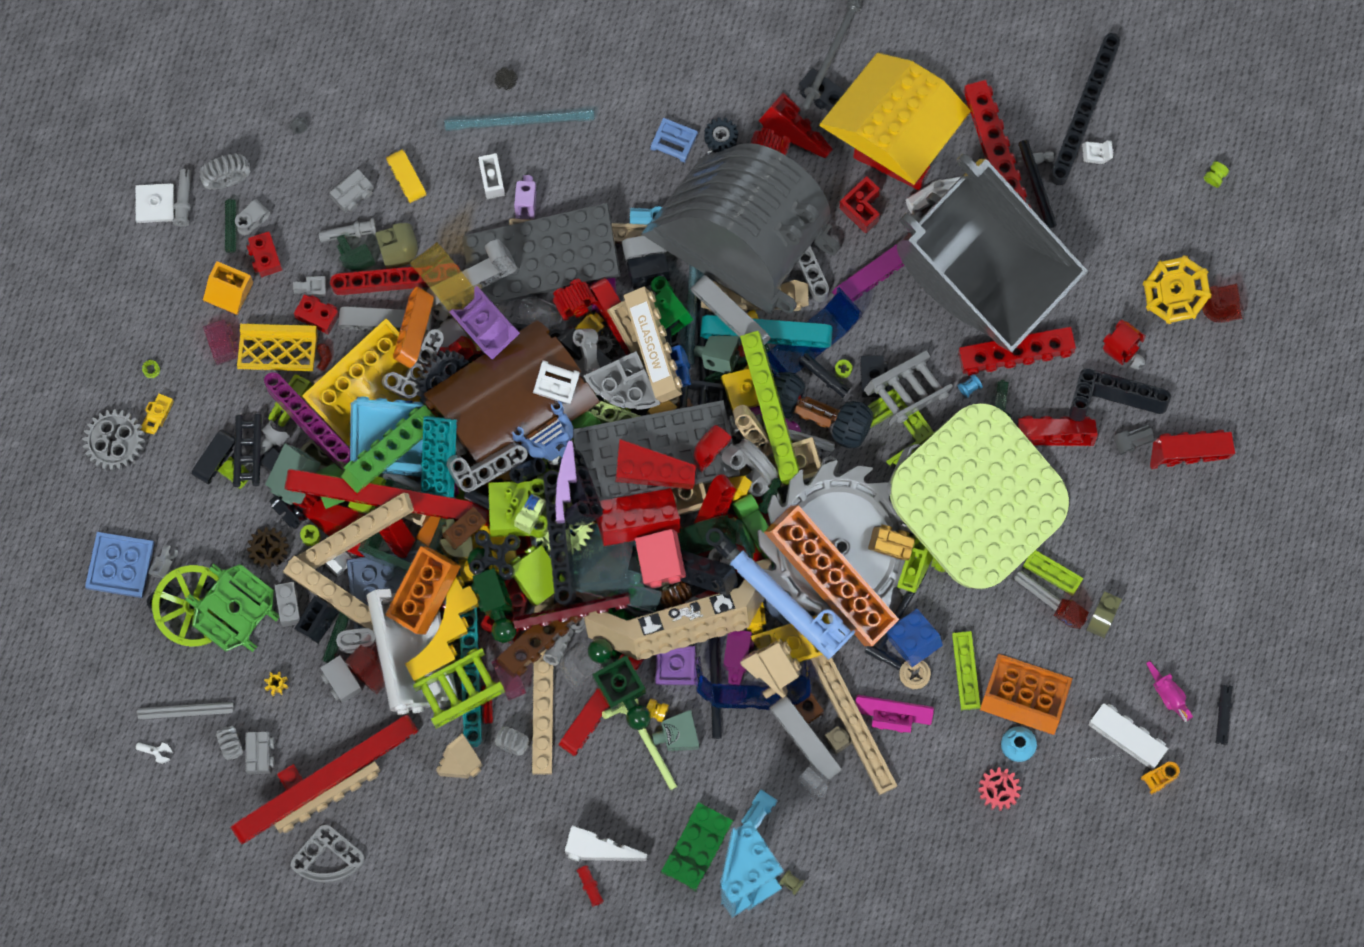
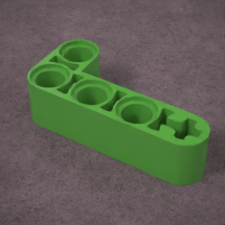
M749 493L734 502L733 509L762 557L768 559V556L759 547L758 530L764 533L769 526L761 515L756 500ZM771 561L772 570H773V569L775 568V566H774L773 562Z

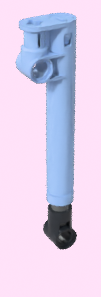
M712 528L707 532L706 541L725 559L728 557L732 561L730 565L734 566L737 572L828 660L855 633L854 630L850 631L843 624V620L831 609L823 610L814 619L751 557L749 558L744 550L740 552L736 548L737 545L721 529ZM713 531H717L720 534L718 542H713L710 539V534ZM823 614H832V623H825L822 619Z

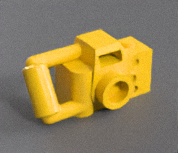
M158 394L155 402L148 403L145 409L147 415L142 423L141 431L155 434L159 426H163L174 403L172 398ZM148 422L155 424L154 427L147 425Z
M746 476L728 478L736 489L733 500H737L747 494L752 482Z

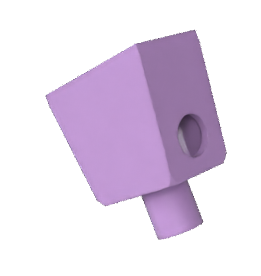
M530 175L522 176V181H517L514 204L516 219H535L536 183L533 182V177Z

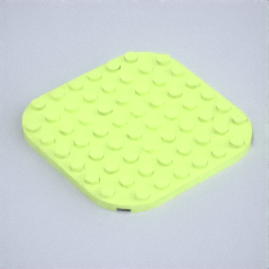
M989 404L969 405L955 413L897 467L890 482V499L898 516L949 576L967 588L986 589L1003 581L1062 525L1069 507L1068 492L1060 476L1010 417L999 408Z

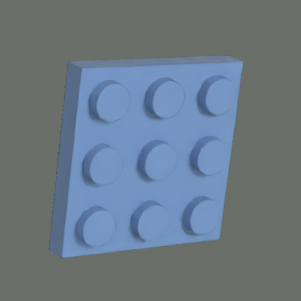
M97 532L85 588L143 598L154 541Z

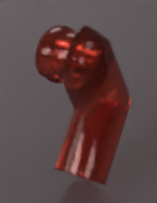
M320 343L317 345L316 351L319 352L321 360L316 368L325 372L332 360V354L327 344Z

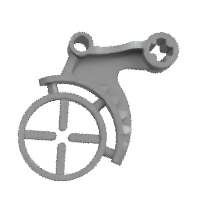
M577 329L573 333V342L576 346H580L582 353L580 361L573 360L580 368L581 372L579 375H581L584 382H587L584 375L600 368L597 361L596 345L598 334L594 329Z

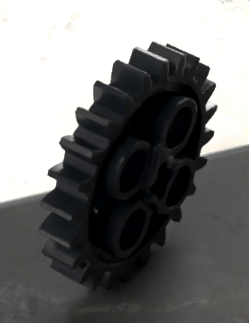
M447 349L445 353L440 350L438 355L432 354V360L426 358V365L421 364L423 371H417L421 376L415 378L419 382L415 388L419 390L416 394L421 397L420 401L424 405H426L425 401H427L424 393L468 365L469 361L463 355Z

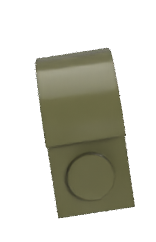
M447 519L445 521V525H442V535L454 524V519ZM471 537L456 550L446 539H440L439 541L441 551L447 557L454 560L467 559L473 550Z
M1104 591L1087 631L1105 638L1122 599Z

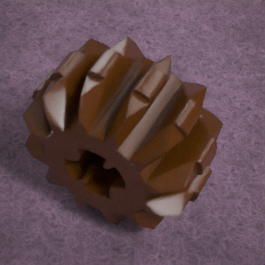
M682 581L669 584L660 589L658 593L661 604L667 609L682 605L692 597L690 586Z

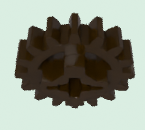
M265 527L264 532L258 529L257 536L255 534L251 535L253 541L248 540V544L251 546L247 548V551L251 553L249 555L250 560L255 559L253 563L255 565L260 563L262 569L265 565L271 569L273 564L279 567L278 562H285L283 556L289 555L285 550L290 548L289 544L285 543L287 541L286 536L282 537V531L276 533L274 527L271 531ZM271 537L278 539L279 543L278 541L274 542ZM268 542H269V544H270V546H271V547L269 548V551H268V552H269V555H268L267 551L265 550V548H267ZM257 554L264 555L265 559L260 558Z

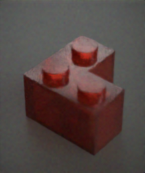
M360 645L345 663L349 670L377 695L385 687L381 665L377 662L376 653L370 647L364 648Z

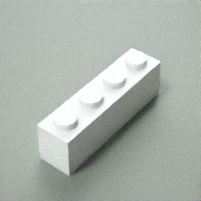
M1103 703L1090 721L1089 726L1145 766L1154 770L1168 750L1165 747L1166 744L1158 738H1152L1149 735V731L1145 728L1135 726L1133 724L1134 721L1128 716L1118 714V710L1114 706Z

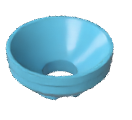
M1017 726L1006 731L1002 737L1001 747L1003 753L1010 760L1023 762L1034 755L1037 741L1032 731L1025 727ZM1016 737H1023L1026 741L1025 746L1017 747L1014 744V739Z

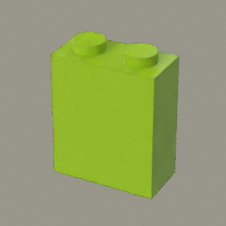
M532 545L525 550L526 554L521 558L517 556L509 563L515 570L513 578L532 606H538L554 594L551 558L542 545ZM560 574L561 582L565 581V578L562 576V574Z

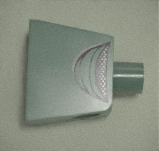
M691 710L662 721L663 731L652 733L654 745L666 742L668 751L699 749Z

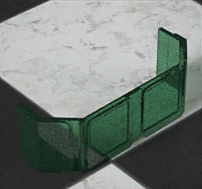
M727 515L700 521L686 527L682 526L680 527V533H677L680 549L693 554L714 549L706 541V534L712 528L721 529L735 544L744 546L749 558L753 559V553H755V546L744 522L736 518H728ZM713 531L710 534V539L713 542H718L720 534L717 531ZM636 551V560L640 567L638 552Z

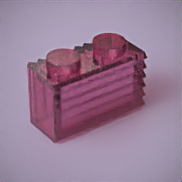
M222 319L221 321L203 326L216 365L238 358L236 352H239V347L236 341H232L231 335L234 333L231 324H226L225 319Z

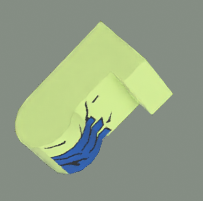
M531 494L515 519V527L531 534L545 507L546 500Z

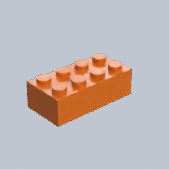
M420 546L385 615L415 634L426 635L461 566L430 547Z

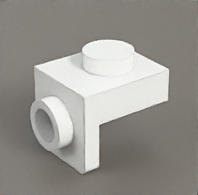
M1107 140L1102 144L1094 142L1082 144L1084 162L1104 164L1113 158L1111 141Z

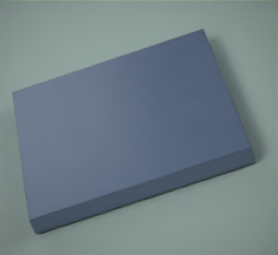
M418 550L410 551L406 558L390 553L346 559L350 594L369 606L367 594L374 590L390 589L391 593H397ZM353 621V622H354V629H361V628H363L362 626H360L359 624H357L355 621Z

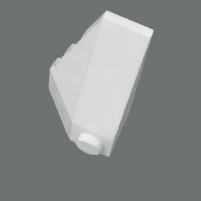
M575 826L571 827L565 849L568 858L577 862L580 859L647 861L648 855L624 845L617 847V843L610 839L599 840L597 834Z

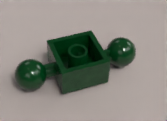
M483 547L473 548L467 558L468 564L470 565L473 560L483 558L485 549ZM476 566L475 570H478L480 566ZM488 566L485 572L472 576L474 580L472 587L475 594L479 595L478 605L481 612L484 611L486 616L488 615L495 621L491 629L493 638L500 643H508L514 639L516 629L514 622L507 619L505 615L515 612L504 579L495 568L489 569L490 566Z
M602 638L593 640L588 646V656L593 662L601 663L603 668L593 673L592 677L611 712L625 705L628 726L634 730L645 729L650 724L651 714L646 707L638 705L635 699L646 694V688L627 655L613 662L611 659L613 652L611 644ZM616 681H619L620 683L624 682L622 684L623 686L616 687Z

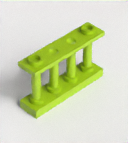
M475 648L467 653L468 656L428 677L423 676L417 679L415 684H413L416 692L419 690L423 691L434 712V717L431 718L435 729L505 693L501 682L497 684L493 682L481 660V657L485 656L482 648L479 650ZM474 662L486 684V689L480 693L474 689L463 668ZM455 671L469 694V699L463 702L458 700L446 678L447 675ZM438 680L452 704L451 708L446 711L441 710L429 688V685Z

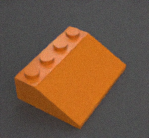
M998 653L980 710L1055 735L1073 678Z

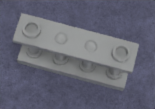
M927 351L871 380L864 389L868 396L874 392L879 394L893 412L894 417L889 422L890 426L897 422L898 424L903 423L913 413L937 400L943 401L950 395L948 392L952 389L953 385L949 384L942 388L926 367V362L931 357ZM916 369L921 371L936 392L928 395L912 374L913 371ZM900 378L907 379L922 400L914 403L899 383ZM885 386H893L908 407L901 411L885 390Z

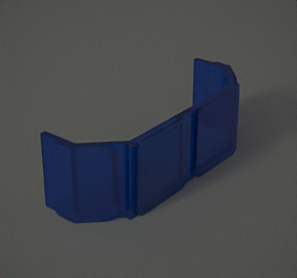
M838 287L837 294L806 323L831 325L833 327L832 346L860 320L862 312L846 293ZM778 344L766 353L773 377H780L778 374L780 372L796 374L805 366L799 363V360L806 352L815 359L828 348Z
M697 656V663L694 665L696 692L707 702L709 700L711 706L716 708L770 710L769 707L782 698L778 693H775L766 699L763 691L770 688V686L712 684L703 675L701 658ZM804 660L802 675L786 686L788 690L786 697L793 705L800 704L810 697L811 679L807 660Z

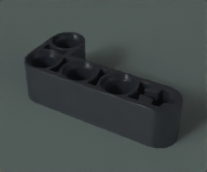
M574 448L577 482L569 483L570 498L573 505L564 511V518L570 525H589L603 515V509L584 457L579 450ZM563 457L558 459L559 468Z

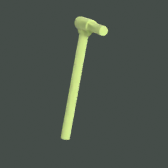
M625 705L614 712L608 709L602 712V716L604 719H607L618 713L627 714V709ZM646 728L638 730L670 790H673L677 785Z

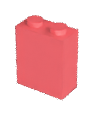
M671 529L635 538L645 585L651 588H658L662 586V583H678L681 581V578L686 577L676 531Z

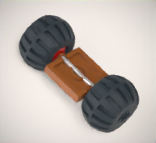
M780 372L774 377L786 419L791 418L797 413L799 417L805 420L811 419L821 427H830L834 423L832 437L838 444L846 448H857L862 445L873 420V412L867 405L862 402L849 401L842 406L841 410H838L808 396L802 399L805 392V383L796 374Z

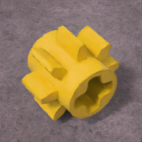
M270 672L271 677L264 679L268 684L265 690H272V696H275L276 693L283 695L282 690L289 688L284 684L288 680L287 677L281 678V672H278L277 675H273ZM275 680H277V682H279V686H278V687H275V686H274V683H273V682H274Z

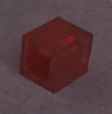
M1062 599L1053 616L1070 628L1081 629L1086 622L1089 612L1073 600Z

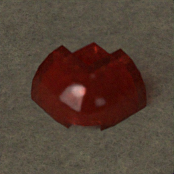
M1237 283L1223 287H1209L1212 294L1211 299H1208L1202 307L1204 315L1209 320L1216 323H1227L1244 319V309Z

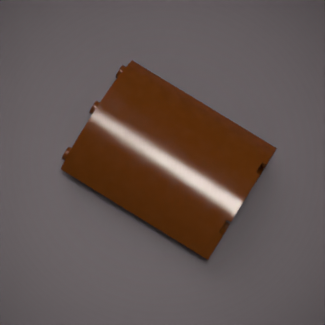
M539 320L519 331L520 334L494 359H491L485 353L424 393L427 400L425 404L430 411L433 410L441 418L457 419L456 438L473 462L471 466L512 443L521 445V442L514 441L512 437V432L515 435H521L517 427H521L524 430V437L527 439L526 436L553 418H559L551 409V404L554 409L560 408L558 401L533 393L542 360L547 361L550 365L572 372L574 370L581 372L556 337L551 338L548 335L549 329ZM545 372V376L567 383L571 381L569 378ZM581 375L578 377L570 405L562 403L564 407L563 413L567 414L570 422L600 403L592 388L587 382H584ZM518 449L515 450V454H514V455H515L516 457L519 456V455H518V452H519ZM499 458L496 461L497 467H501L504 464L503 458ZM482 468L479 473L485 476L487 468Z

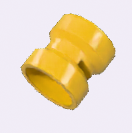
M650 699L647 709L651 714V718H656L659 722L665 720L669 704H660L656 700Z

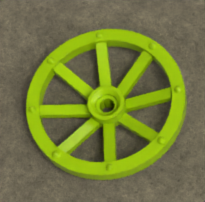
M188 565L174 569L162 578L154 591L152 598L154 621L159 630L168 639L177 644L195 647L206 645L212 641L205 635L201 639H184L191 617L194 615V609H190V603L184 599L162 591L176 577L185 598H187L190 592L182 574L199 572L201 576L193 597L198 601L202 600L203 598L199 599V595L207 575L215 581L218 580V576L208 570L209 568ZM160 597L180 604L182 608L161 617L159 611ZM234 602L229 604L231 612H234ZM209 609L207 610V612L210 613L212 616L219 618L212 611H210ZM186 613L179 636H177L165 626L164 622ZM225 621L222 622L226 627L229 626Z

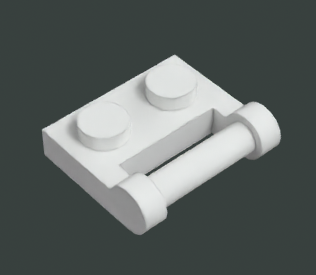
M542 360L533 393L570 405L580 372L575 370L572 372L550 365L547 361ZM545 372L569 378L571 381L567 383L545 376Z

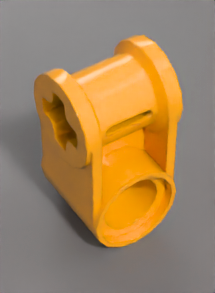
M1167 762L1157 769L1146 773L1141 779L1146 782L1152 795L1176 780L1180 769L1176 763ZM1168 767L1173 768L1175 775H1166L1165 769Z

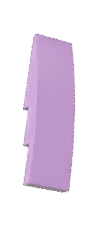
M572 441L567 443L557 480V523H565L563 503H571L569 483L577 482Z

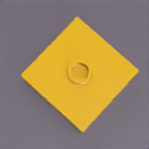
M749 369L721 376L732 412L739 405H745L748 408L760 406Z

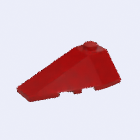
M317 498L318 503H313V507L307 506L306 509H303L304 515L329 537L365 516L363 513L340 505H334L325 509L322 499ZM375 534L350 548L347 552L359 557H365Z

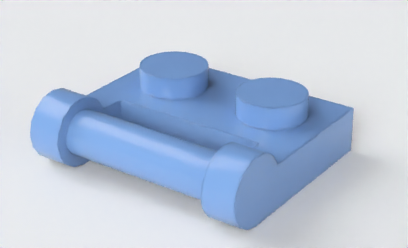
M663 118L650 149L679 158L681 162L685 163L698 135V131ZM661 139L684 147L683 152L661 144Z

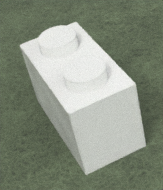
M497 153L478 157L486 199L505 196Z

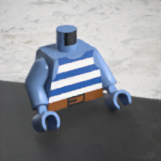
M558 401L559 409H554L551 404L553 413L558 415L559 418H553L526 436L527 439H525L524 430L521 427H517L521 435H515L512 432L513 440L521 442V446L527 450L530 456L546 458L549 461L554 460L558 456L563 457L568 441L573 438L574 428L567 414L563 413L564 407L560 401Z

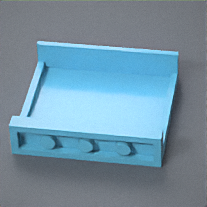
M364 396L354 400L351 403L350 461L356 462L358 460L357 456L362 451L366 450L368 452L371 449L372 443L377 439L380 441L384 439L383 435L389 429L395 430L397 428L395 425L401 419L407 420L409 413L416 407L420 409L424 406V403L413 402L409 404L404 400L388 402L385 398L369 400V397ZM423 439L382 472V474L421 477Z

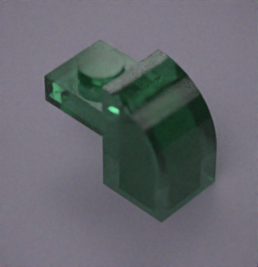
M344 235L337 237L338 245L336 247L341 255L339 257L340 263L344 268L353 272H360L376 265L366 243L352 250Z

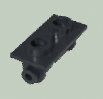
M274 495L275 497L269 501L271 503L270 506L278 515H282L284 511L286 512L282 519L290 528L297 529L300 526V521L307 520L304 512L299 507L282 501V496Z

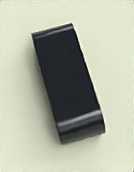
M223 429L219 430L194 466L191 475L209 485L212 482L211 478L216 476L219 468L222 466V462H225L233 451L232 447L234 446L235 437Z

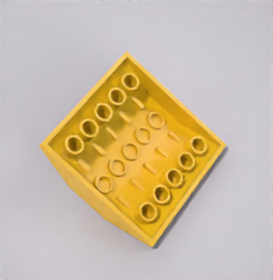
M877 53L819 126L915 185L970 114L971 110L944 80L910 60Z
M387 318L302 395L314 412L349 448L351 403L358 397H369V400L385 398L388 402H394L395 400L421 402V397L418 395L406 399L385 389L382 385V378L385 374L395 372L404 377L408 370V367L393 359L399 332ZM415 367L412 372L413 376L416 378L421 376L417 373V371H421L417 367ZM393 376L387 378L388 385L393 387L396 384V379ZM408 384L404 387V392L407 395L413 393L412 386ZM433 410L431 411L435 417H439Z

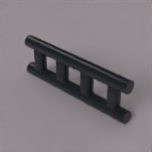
M255 414L253 421H243L242 415L235 416L233 487H240L241 481L252 480V486L260 485L261 414ZM254 428V438H242V430ZM253 445V455L242 456V446ZM241 463H253V471L251 473H241Z

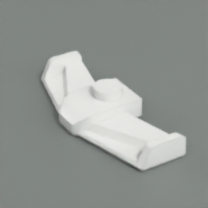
M960 177L939 179L906 198L909 211L916 215L917 212L929 206L926 198L931 192L942 197Z

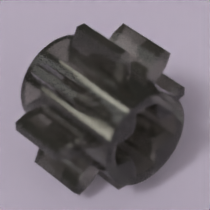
M503 67L495 73L496 77L494 80L498 89L503 87L507 91L516 85L517 74L513 68L508 70L507 67Z

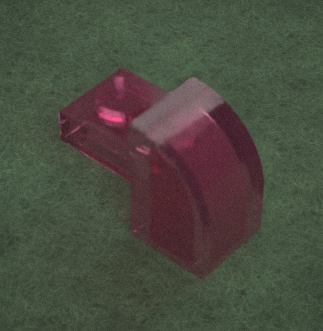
M497 660L491 662L505 690L508 701L526 693L521 678L518 675L513 679L497 663Z

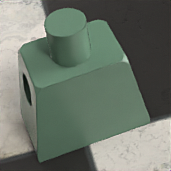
M711 336L708 338L705 346H695L694 356L702 357L706 369L726 374L733 373L742 351L740 337Z

